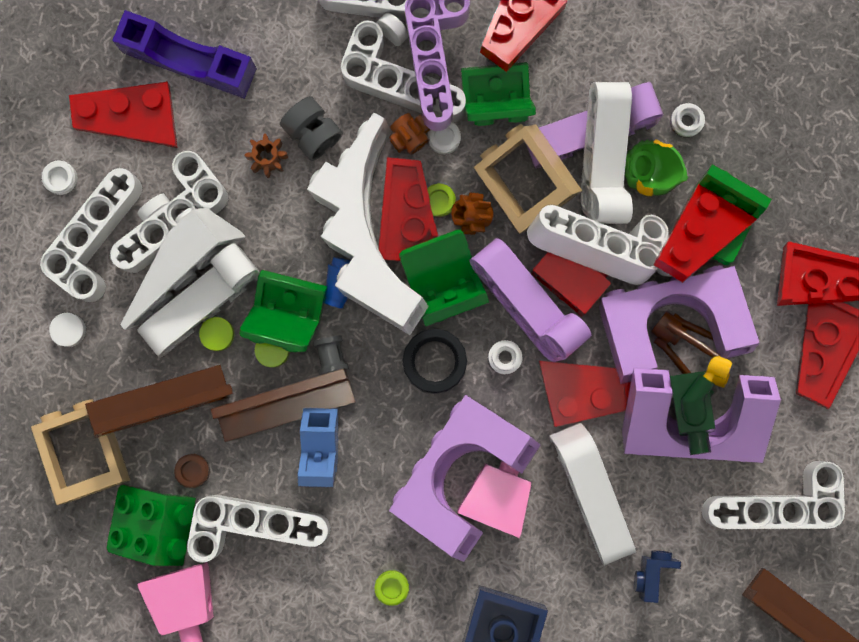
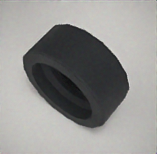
M434 328L423 330L411 338L405 347L402 362L404 372L412 385L422 392L437 394L447 392L458 385L465 374L467 356L464 346L456 336L446 330ZM433 341L444 343L450 347L455 358L454 370L444 380L436 382L426 380L420 376L415 366L416 353L420 347Z

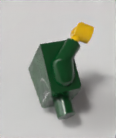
M720 356L713 357L706 371L670 376L679 435L687 436L690 455L711 453L708 433L715 432L711 396L714 394L712 388L714 385L725 388L728 382L732 362Z

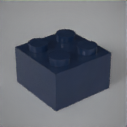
M478 585L462 642H539L548 610L544 604Z

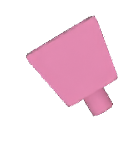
M501 461L499 469L484 464L461 502L457 513L520 538L531 482L518 477L519 472Z
M207 562L150 578L137 584L161 636L178 631L181 642H203L199 625L210 621L214 617Z

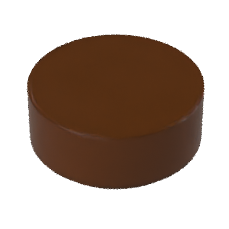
M185 455L175 465V478L183 487H199L209 477V464L201 455Z

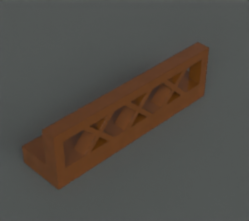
M217 365L86 403L85 407L94 437L98 438L230 398L233 391L231 385L226 384L221 365Z
M343 368L210 410L213 419L219 420L224 441L228 442L302 419L303 408L336 409L356 403L347 371Z
M761 568L742 594L802 642H859L854 636L765 568Z

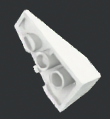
M188 208L176 217L175 221L177 224L166 235L120 325L126 330L142 324L174 297L170 291L174 289L176 292L191 284L197 279V274L195 273L197 269L201 270L211 264V260L225 247L233 243L238 245L245 238V235L208 208Z

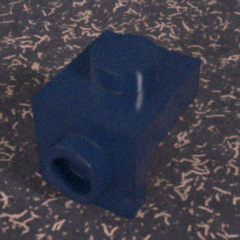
M652 550L651 557L642 556L641 571H635L634 591L639 592V598L644 602L658 603L660 567L681 569V561L672 558V552Z

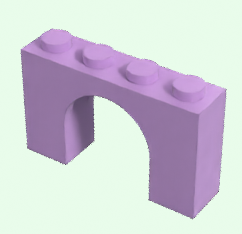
M722 265L713 266L704 270L703 274L689 277L683 283L673 277L670 279V282L658 284L657 281H650L638 286V289L625 292L624 289L613 290L601 298L599 305L620 384L631 382L633 368L657 370L658 366L647 332V319L654 311L666 305L681 304L698 311L707 321L717 353L723 358L727 359L752 353L760 343L735 266L723 268Z
M633 368L622 428L624 454L763 463L781 401L775 377L739 375L730 408L723 416L714 421L715 432L708 433L711 453L690 455L687 436L679 435L677 421L668 415L673 394L669 370Z
M465 395L462 401L453 407L450 419L443 430L438 431L433 437L431 448L425 457L415 464L412 476L405 487L399 489L395 494L393 505L389 511L451 557L464 562L483 532L456 514L448 505L444 495V480L448 469L462 455L474 451H483L494 455L522 474L537 452L540 444L523 431Z

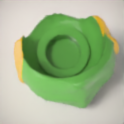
M647 139L646 141H640L627 151L625 178L629 187L637 190L641 195H665L688 179L682 156L671 144L662 143L657 139L651 141Z

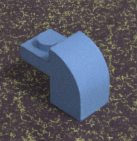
M303 408L300 426L301 457L298 470V486L333 487L338 464V409Z

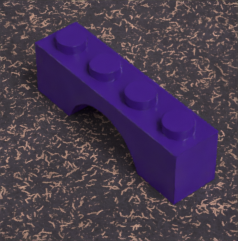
M127 10L124 11L112 39L123 54L243 99L247 95L257 70L250 56L221 45L209 47L192 42L169 31L154 20Z

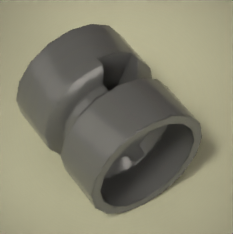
M312 96L296 103L280 121V126L292 140L299 139L298 147L310 161L320 158L325 153L324 151L329 147L332 148L343 135V131L331 118H324L325 111Z

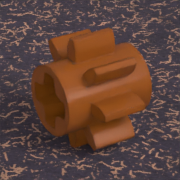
M406 113L390 126L391 131L394 133L389 137L390 142L398 153L406 149L410 155L415 154L430 141L426 135L430 129L424 124L421 114L414 119L410 113Z
M263 134V140L258 142L250 140L253 146L252 152L246 153L245 157L247 160L255 161L250 168L253 173H257L262 169L266 177L270 178L272 170L284 171L280 165L281 159L289 157L287 152L278 151L283 144L281 139L278 138L271 142L267 134ZM262 151L271 152L273 158L268 161L266 158L262 159L260 154Z
M470 192L469 195H460V200L454 203L451 212L454 225L462 226L461 230L464 234L475 235L476 232L484 233L486 232L485 227L491 224L494 215L491 202L483 201L484 194Z

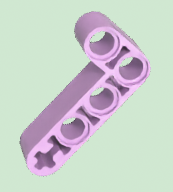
M407 0L405 3L406 25L424 124L433 131L446 129L453 120V102L440 30L462 26L469 17L470 0ZM456 2L463 9L455 13L448 11L445 7L449 3ZM417 8H424L429 11V14L424 18H417L412 15V12ZM424 40H429L435 44V47L430 51H422L417 46ZM429 73H436L441 77V80L437 84L429 85L423 81V77ZM439 97L442 117H436L433 112V98Z
M651 82L642 83L631 88L632 104L628 136L635 134L634 131L646 127V129L654 127L663 116ZM587 111L539 127L561 160L572 157L573 152L584 149ZM527 146L534 167L541 168V164Z
M495 238L470 259V264L475 273L538 350L551 362L565 360L592 336L589 327L580 317L574 313L564 315L502 240Z

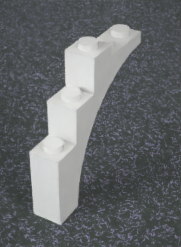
M373 113L370 119L360 126L357 138L351 147L345 149L341 154L337 168L325 162L322 168L315 171L312 175L307 190L317 202L336 212L335 216H331L326 221L321 238L330 248L351 260L349 264H345L340 269L335 286L344 296L411 335L429 306L423 297L401 282L388 267L379 251L372 229L370 211L372 178L379 155L392 133L385 118Z

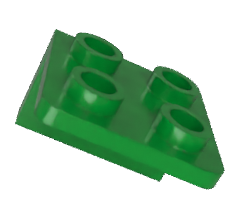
M527 62L514 63L507 72L498 65L461 68L462 91L466 97L465 114L467 121H474V125L486 126L494 124V119L508 118V122L517 123L529 120L528 116L536 115V107L530 98L529 67Z
M713 164L694 187L695 189L700 184L757 219L768 208L772 200L756 188L750 187ZM751 226L712 258L723 265H730L735 260Z
M462 230L449 232L400 252L399 258L410 288L423 297L429 306L422 316L425 327L489 303L483 284L470 264L472 256Z
M261 270L258 275L254 305L242 323L239 335L254 343H267L279 346L289 352L307 351L321 321L327 286Z
M121 485L117 491L108 536V552L153 566H183L196 498L185 495L161 494L128 485Z

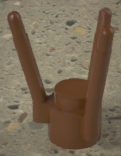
M666 311L651 330V333L657 337L653 343L663 349L682 374L691 372L668 345L669 342L675 346L682 338L712 358L720 356L710 347L687 333L686 330L688 329L713 340L711 332L683 319L676 313L672 315Z

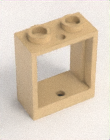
M520 124L514 127L505 135L508 139L499 147L495 144L485 150L480 155L482 161L474 166V169L519 234L527 231L542 208L547 205L562 207L582 192L580 186L536 124L530 126ZM523 142L527 144L557 187V189L526 212L523 211L493 167Z
M93 399L73 405L74 411L64 415L61 414V411L46 414L40 417L42 423L31 426L56 505L66 504L130 481L115 433L99 437L110 472L68 487L66 486L49 431L88 418L85 404L93 402Z

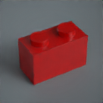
M547 252L530 273L581 317L587 313L611 284L606 279L608 277L607 274Z

